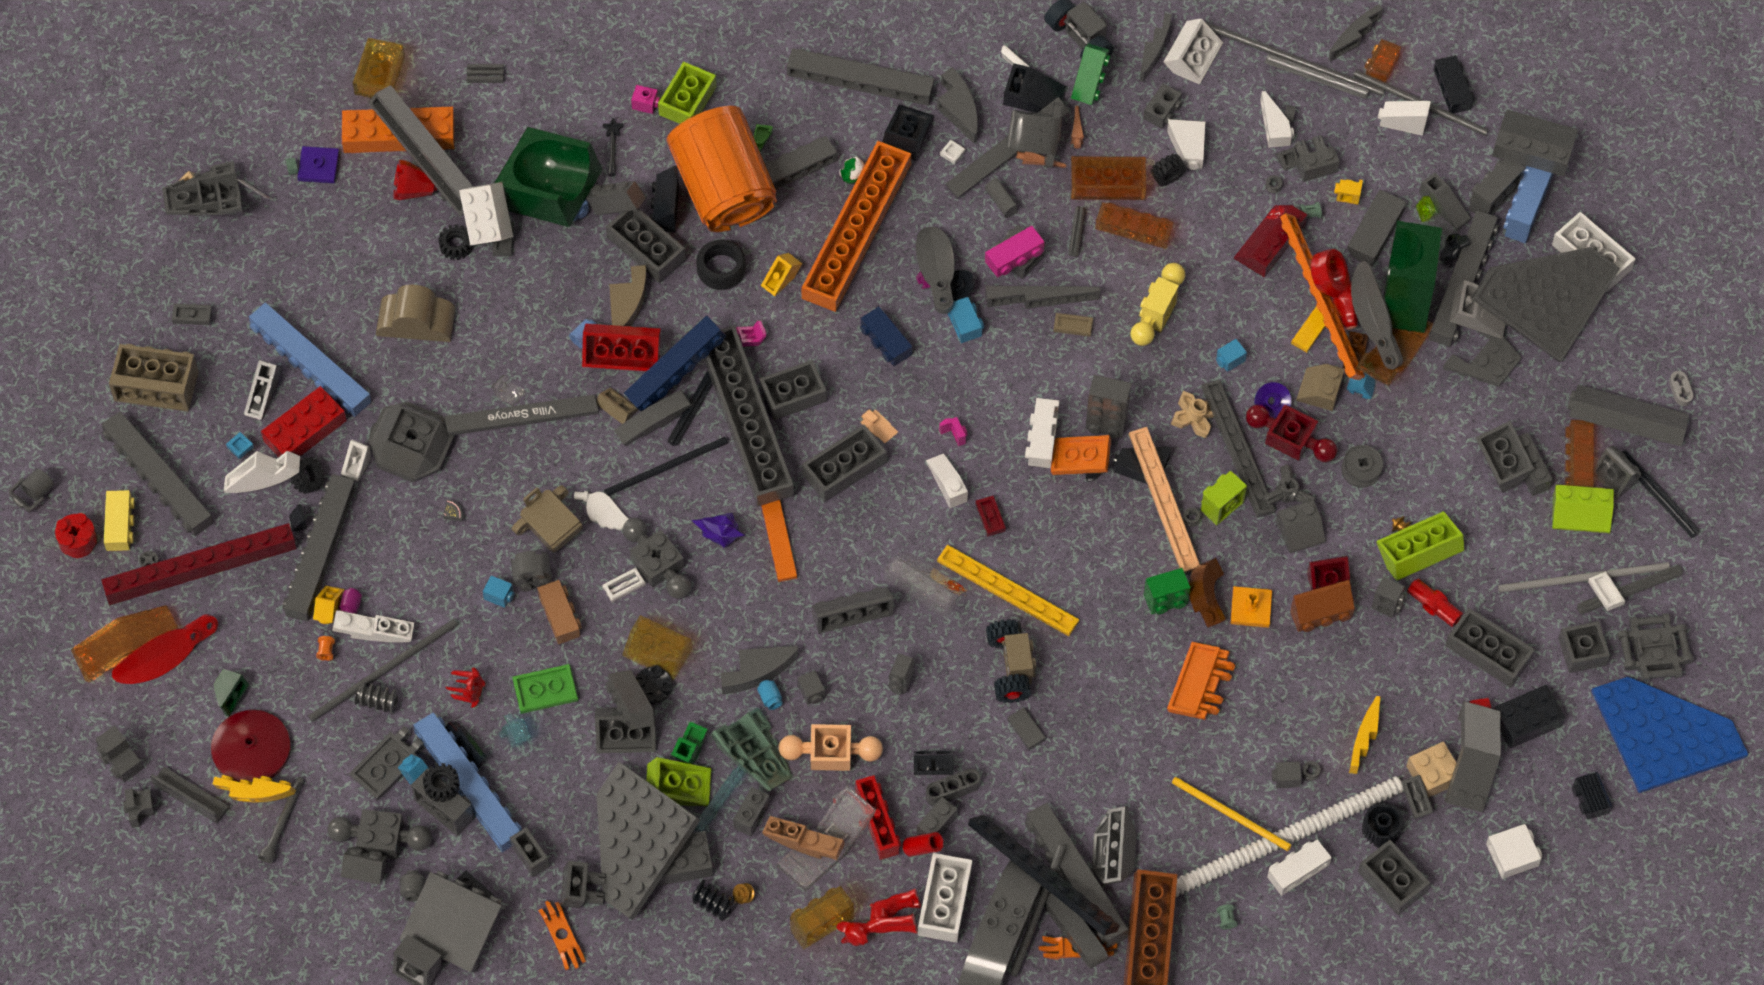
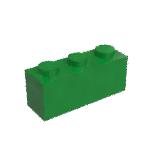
M1092 44L1085 46L1071 99L1090 105L1099 100L1101 93L1098 90L1099 85L1104 82L1106 73H1103L1105 66H1108L1111 57L1108 55V49Z

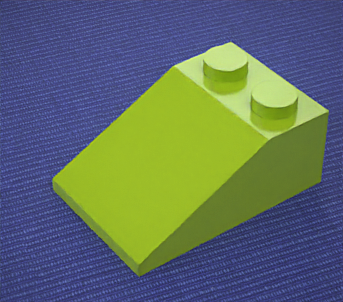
M656 757L647 764L646 781L681 806H709L711 768Z

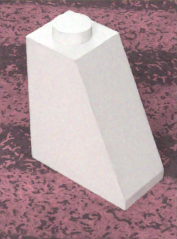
M1430 101L1385 102L1384 109L1380 108L1378 119H1381L1380 126L1423 136Z
M1168 119L1167 132L1177 154L1187 168L1191 170L1202 169L1205 122Z

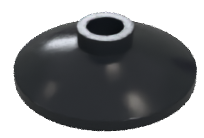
M954 271L950 284L953 301L963 299L973 291L975 278L969 271Z

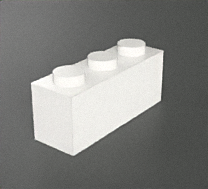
M1318 839L1314 842L1309 841L1297 853L1291 852L1285 858L1286 860L1271 865L1267 878L1282 896L1329 866L1331 856Z

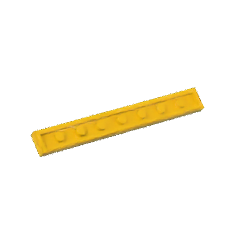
M948 544L937 558V562L1067 636L1071 635L1079 623L1078 618Z

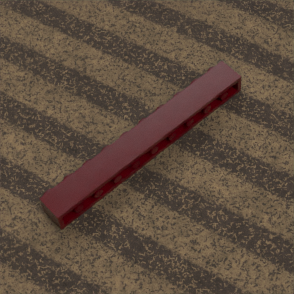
M287 523L101 579L110 606L296 550L297 548L290 525Z

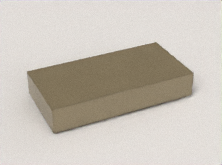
M1056 313L1053 332L1091 337L1093 318Z

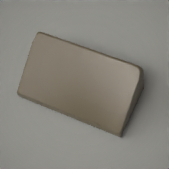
M611 387L601 392L596 400L597 406L621 424L628 421L639 410Z

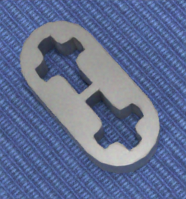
M1681 371L1673 372L1669 384L1675 401L1681 406H1687L1693 399V391L1685 373ZM1675 378L1682 380L1681 386L1679 385L1678 381H1675ZM1682 391L1684 396H1688L1687 400H1685L1684 397H1681Z

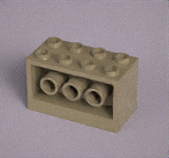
M119 344L109 386L113 399L116 402L189 412L199 371L194 354L184 351L180 353L173 352L170 349H154L150 346L138 347L133 344Z

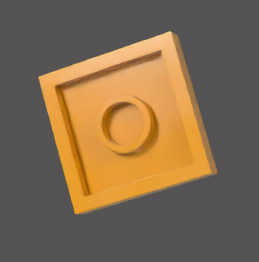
M1233 586L1230 624L1269 628L1272 590Z

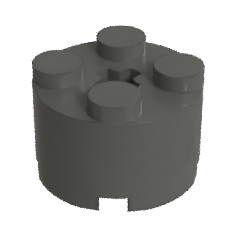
M524 551L516 554L514 560L511 559L513 584L520 587L521 591H531L532 587H540L550 583L552 577L550 557L547 553L541 551L542 555L536 554V551Z

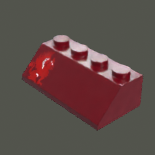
M1274 205L1234 256V259L1265 278L1290 246L1288 234L1282 228L1280 217L1285 213L1295 216L1302 230L1306 225L1307 214L1293 205Z

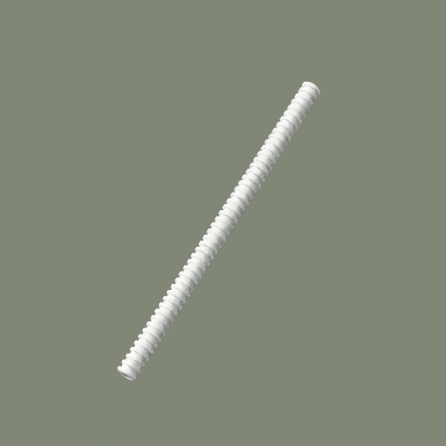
M1395 776L1392 780L1388 779L1387 782L1384 781L1382 784H1377L1376 787H1371V790L1366 789L1365 792H1360V795L1351 796L1349 800L1345 799L1344 802H1338V805L1334 804L1333 807L1330 806L1327 810L1323 809L1322 813L1319 811L1316 815H1311V818L1308 816L1305 820H1300V823L1295 822V825L1291 824L1289 828L1285 827L1284 830L1280 829L1278 833L1274 832L1273 834L1292 844L1294 840L1299 841L1300 838H1305V835L1309 836L1311 833H1316V830L1320 831L1322 828H1327V825L1331 826L1333 823H1337L1338 820L1342 821L1343 817L1348 818L1349 815H1354V812L1359 813L1360 810H1365V807L1370 808L1376 802L1380 803L1381 800H1387V797L1391 798L1392 795L1395 796L1398 792L1402 793L1401 781ZM1263 837L1262 840L1259 839L1256 843L1252 842L1251 845L1248 844L1245 848L1241 847L1240 851L1235 850L1234 853H1229V856L1224 855L1223 858H1218V861L1213 860L1212 864L1209 862L1207 866H1201V869L1198 867L1196 871H1190V874L1185 873V876L1181 875L1179 879L1177 878L1176 897L1179 894H1184V891L1189 892L1190 889H1195V886L1200 887L1201 883L1204 885L1206 881H1212V878L1217 879V876H1223V873L1228 874V871L1232 872L1234 868L1243 867L1245 863L1249 864L1250 861H1256V858L1260 859L1261 856H1266L1267 853L1271 854L1272 850L1277 851L1281 847Z

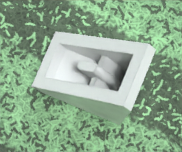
M353 439L350 441L341 475L354 479L357 482L360 480L372 459L369 446Z

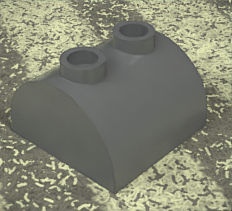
M1615 446L1605 449L1591 472L1607 489H1614V496L1617 499L1629 491L1641 476L1639 468L1633 465L1626 458V455Z

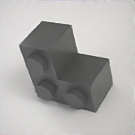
M115 725L95 739L97 743L96 750L100 754L99 758L105 765L109 764L112 767L110 771L116 779L121 778L123 782H126L143 769L140 759L129 748L126 738Z

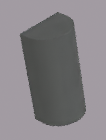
M994 178L988 182L985 190L1003 215L1008 218L1016 214V203L1000 181Z
M1417 775L1401 781L1414 819L1433 813L1421 776Z

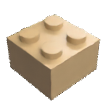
M1444 741L1409 757L1407 768L1412 777L1421 776L1428 798L1449 788L1456 766V761Z

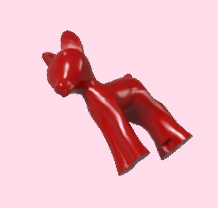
M914 888L908 892L893 895L888 899L876 901L874 904L871 903L870 920L867 923L842 921L836 925L839 931L845 933L841 943H850L854 946L868 943L867 938L870 933L910 932L917 934L918 927L915 923L914 914L893 917L899 910L904 908H921L917 890Z

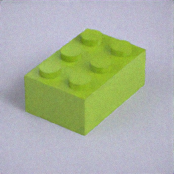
M683 61L658 103L659 115L681 124L685 120L701 113L717 87L716 75Z

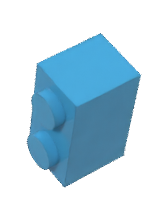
M969 297L954 301L953 309L947 313L961 343L981 337L982 329H984L982 319L976 315V306L970 302Z

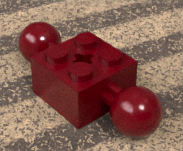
M1260 404L1251 406L1246 412V421L1251 427L1256 429L1269 428L1265 441L1266 445L1298 461L1306 448L1313 450L1315 458L1320 462H1331L1337 456L1338 448L1333 440L1328 438L1316 440L1313 438L1317 431L1318 421L1285 404L1276 419L1270 417L1268 409Z

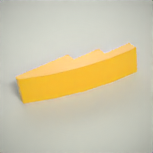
M1380 696L1375 697L1360 725L1352 752L1349 773L1357 774L1360 756H1367L1369 739L1376 740Z

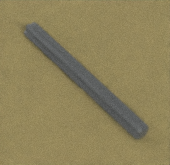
M1268 54L1265 63L1364 99L1368 97V88L1273 54Z
M1676 565L1617 589L1622 597L1625 598L1682 575L1683 570L1680 565ZM1596 596L1578 603L1577 610L1580 614H1584L1604 605Z

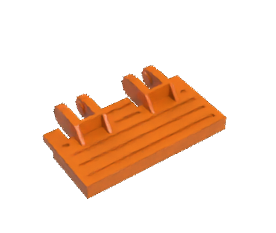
M1191 642L1167 707L1168 712L1203 720L1206 719L1207 714L1218 715L1220 709L1216 706L1205 704V702L1222 704L1223 698L1211 693L1216 692L1220 680H1231L1232 676L1230 673L1217 670L1219 668L1234 671L1236 665L1225 661L1228 659L1230 652L1222 650L1220 647Z

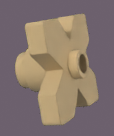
M1183 391L1178 402L1182 410L1175 412L1171 425L1182 429L1191 424L1196 435L1206 438L1211 427L1207 419L1214 417L1207 401L1195 399L1193 394Z

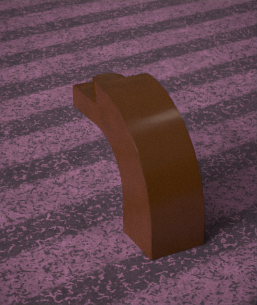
M1216 557L1195 567L1189 579V597L1195 613L1200 612L1207 628L1226 620L1214 593L1216 580L1224 575Z

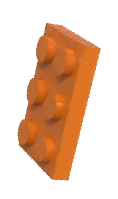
M1110 435L1055 438L1051 464L1052 475L1107 472L1111 447Z

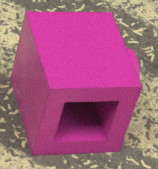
M636 85L631 99L632 109L653 114L655 108H658L660 101L657 89Z

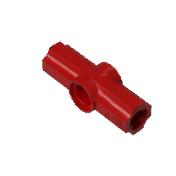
M1415 579L1407 590V593L1422 604L1425 611L1432 616L1437 615L1451 627L1455 626L1463 616L1461 611L1448 602L1447 597L1441 591L1432 590L1420 579Z

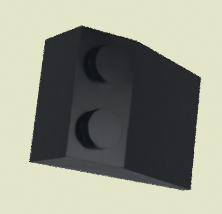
M898 105L885 130L882 142L911 153V160L916 161L934 115Z

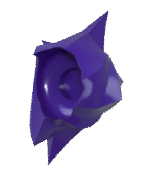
M733 513L691 520L702 530L703 537L721 545L723 548H727L737 538L745 536L739 532V524L735 521Z

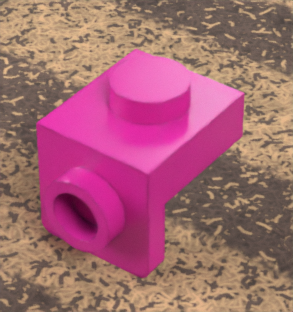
M757 321L754 326L736 327L742 347L759 346L766 337V330L763 327L762 321Z
M957 417L947 418L939 424L940 434L951 431L958 446L966 444L967 430L964 425L961 426Z

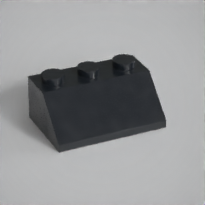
M673 166L656 174V182H652V193H655V198L651 197V209H654L653 214L650 213V219L665 232H676L679 173L678 167Z

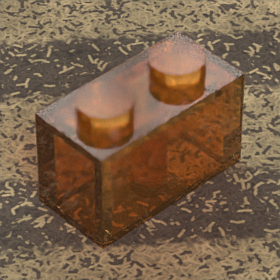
M1381 39L1379 44H1375L1372 50V58H1368L1364 66L1367 69L1366 74L1386 83L1400 57L1401 46Z

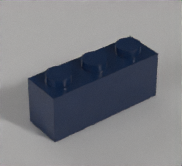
M879 306L861 317V332L865 336L868 335L870 337L872 345L875 349H880L887 363L890 362L893 366H896L912 355V345Z

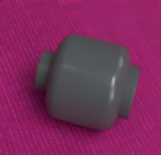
M416 870L407 871V874L400 878L401 896L407 901H417L426 882L425 876L419 874Z

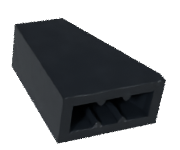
M1155 447L1162 467L1165 470L1171 455V448ZM1122 448L1120 454H1116L1112 463V465H1115L1114 472L1147 484L1134 448Z

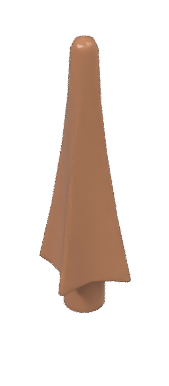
M1075 106L1071 144H1074V148L1078 149L1083 144L1084 135L1080 121L1079 106Z
M1018 151L1016 155L1017 159L1023 160L1022 164L1044 165L1045 157L1039 154ZM1057 161L1053 163L1055 167L1066 168L1064 163Z

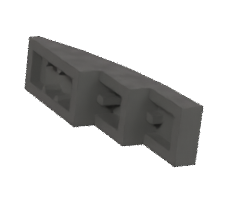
M1380 4L1361 15L1339 36L1330 49L1328 58L1330 62L1360 46L1362 36L1371 32L1372 23L1382 17L1383 8Z
M1165 13L1163 27H1155L1153 42L1145 41L1140 73L1141 82H1144L1162 54L1168 38L1172 14Z
M680 390L641 411L614 431L623 445L628 446L638 437H645L658 426L664 427L692 405L683 391Z

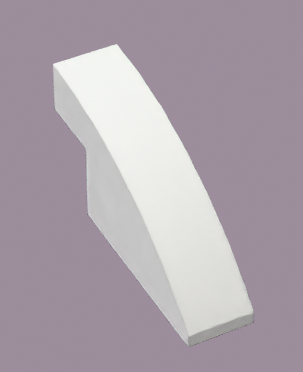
M256 451L226 475L224 492H248L279 484L299 473L300 456L286 451L279 458L275 459Z

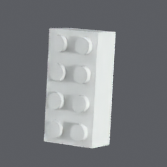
M1581 212L1554 235L1552 246L1559 252L1563 253L1592 247L1620 268L1606 292L1633 269L1635 258Z
M933 853L918 924V936L958 942L972 871V860Z

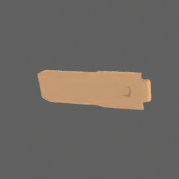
M869 409L861 416L864 420L860 423L865 424L869 431L884 443L888 442L898 433L891 423L877 410L872 412Z

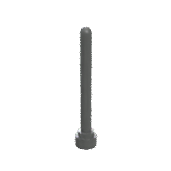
M302 777L296 779L293 786L296 792L288 797L268 845L261 849L258 858L263 862L272 864L275 859L274 849L304 783Z

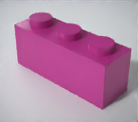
M1030 226L986 251L985 262L997 278L1001 275H1007L1015 267L1024 265L1027 260L1040 256L1044 251V240L1034 227Z

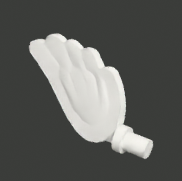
M588 491L574 493V499L587 502L586 509L590 521L597 522L602 528L622 530L624 523L629 519L621 512L613 500L603 492L588 494Z

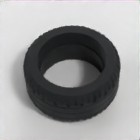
M725 239L708 242L700 249L697 255V274L700 280L709 288L711 287L715 290L733 288L741 282L745 275V255L742 249L734 242ZM719 255L728 256L737 263L734 269L723 274L714 273L705 265L711 258Z

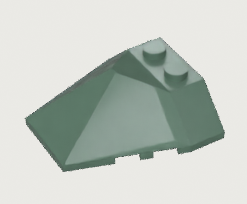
M757 707L729 726L725 724L714 730L711 737L732 762L770 791L790 780L793 776L785 758L780 756L777 746L779 744L777 739L773 740L769 731L772 729L770 723Z

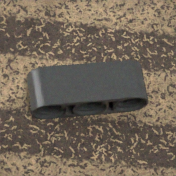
M967 769L930 783L926 787L927 803L934 806L942 797L949 802L977 791L980 787V773L975 769ZM972 778L976 780V782L969 783L967 782V780ZM951 785H955L958 788L955 790H951L948 787ZM937 792L939 795L934 797L930 793Z

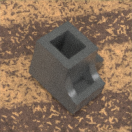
M132 788L125 789L126 801H123L125 813L129 815L132 828L140 827L143 818L155 815L150 789L136 791Z

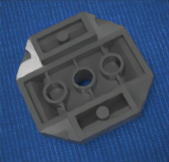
M404 402L383 407L368 443L378 469L414 483L440 470L454 435L448 436L443 416L410 402ZM412 435L416 439L410 440L407 436Z

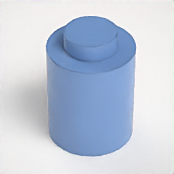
M585 319L569 334L571 341L579 348L583 346L585 323L596 324L593 320Z

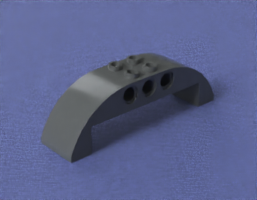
M1011 860L999 879L976 932L958 985H1001L1043 887Z

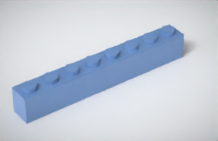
M264 303L249 316L250 328L256 334L259 332L268 345H274L276 351L281 356L285 355L293 367H299L302 370V374L307 379L311 378L317 388L321 386L335 402L337 401L341 404V408L345 413H351L355 417L371 403L370 394L267 303Z
M433 712L413 725L415 734L424 742L423 745L439 766H442V763H445L446 766L449 764L452 766V769H456L460 781L458 793L461 797L465 796L470 800L473 814L501 852L511 847L509 837L521 831V826L518 822L514 823L510 818L512 815L508 808L501 806L499 803L501 800L497 793L490 791L488 788L490 785L484 776L480 777L473 761L469 762L466 758L468 755L462 746L458 747L455 743L457 740L451 731L447 732L444 728L446 725L440 716L437 718Z

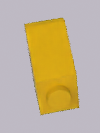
M790 253L778 255L761 286L773 296H776L795 278L803 263Z
M325 586L315 599L313 620H318L322 624L333 623L336 610L339 611L344 589Z

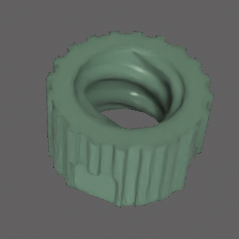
M295 158L285 159L289 175L298 173Z

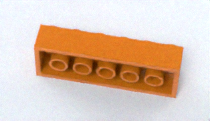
M453 107L410 108L443 150L455 149ZM373 109L342 111V146L344 153L406 151Z

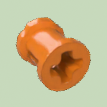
M320 636L318 638L319 650L316 658L326 661L333 660L332 649L335 639L330 636Z

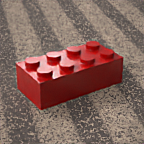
M585 323L583 330L582 367L647 371L660 359L661 329Z
M320 386L261 430L264 443L278 457L286 451L302 456L347 420L345 411Z

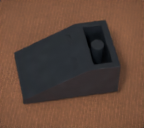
M1013 63L1004 91L1003 105L1038 113L1058 97L1062 101L1066 86L1031 67Z

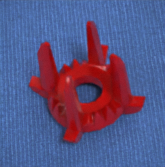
M475 667L471 668L472 672L452 671V675L468 677L469 679L456 680V682L466 684V688L446 686L445 688L448 690L463 693V695L451 694V697L456 700L472 703L471 708L477 706L480 702L479 697L481 696L482 689L486 686V682L482 680L479 671Z

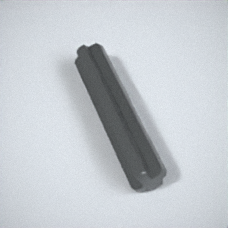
M1077 206L1075 208L1069 256L1077 257L1079 254L1085 215L1084 207Z

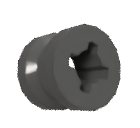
M146 551L139 557L141 567L159 562L158 555L153 551Z

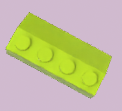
M1444 511L1376 541L1384 563L1396 581L1464 551L1463 534Z

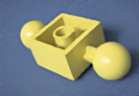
M1167 264L1162 270L1161 277H1158L1155 283H1151L1148 290L1149 295L1143 298L1140 305L1142 308L1139 314L1141 322L1136 323L1130 332L1131 339L1135 344L1140 346L1148 345L1154 339V330L1162 332L1177 303L1179 285L1185 279V270L1180 264Z

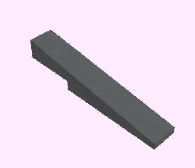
M985 286L987 307L1024 303L1025 309L1099 300L1100 287Z

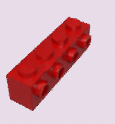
M874 775L856 780L855 791L879 859L882 860L899 855L901 841L893 830L895 829V824L892 817L889 818L887 813L889 808L887 801L883 800L881 796L883 791L880 782L877 783Z

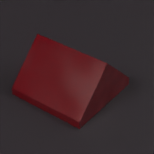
M1348 556L1309 562L1307 576L1311 591L1347 580L1350 582Z

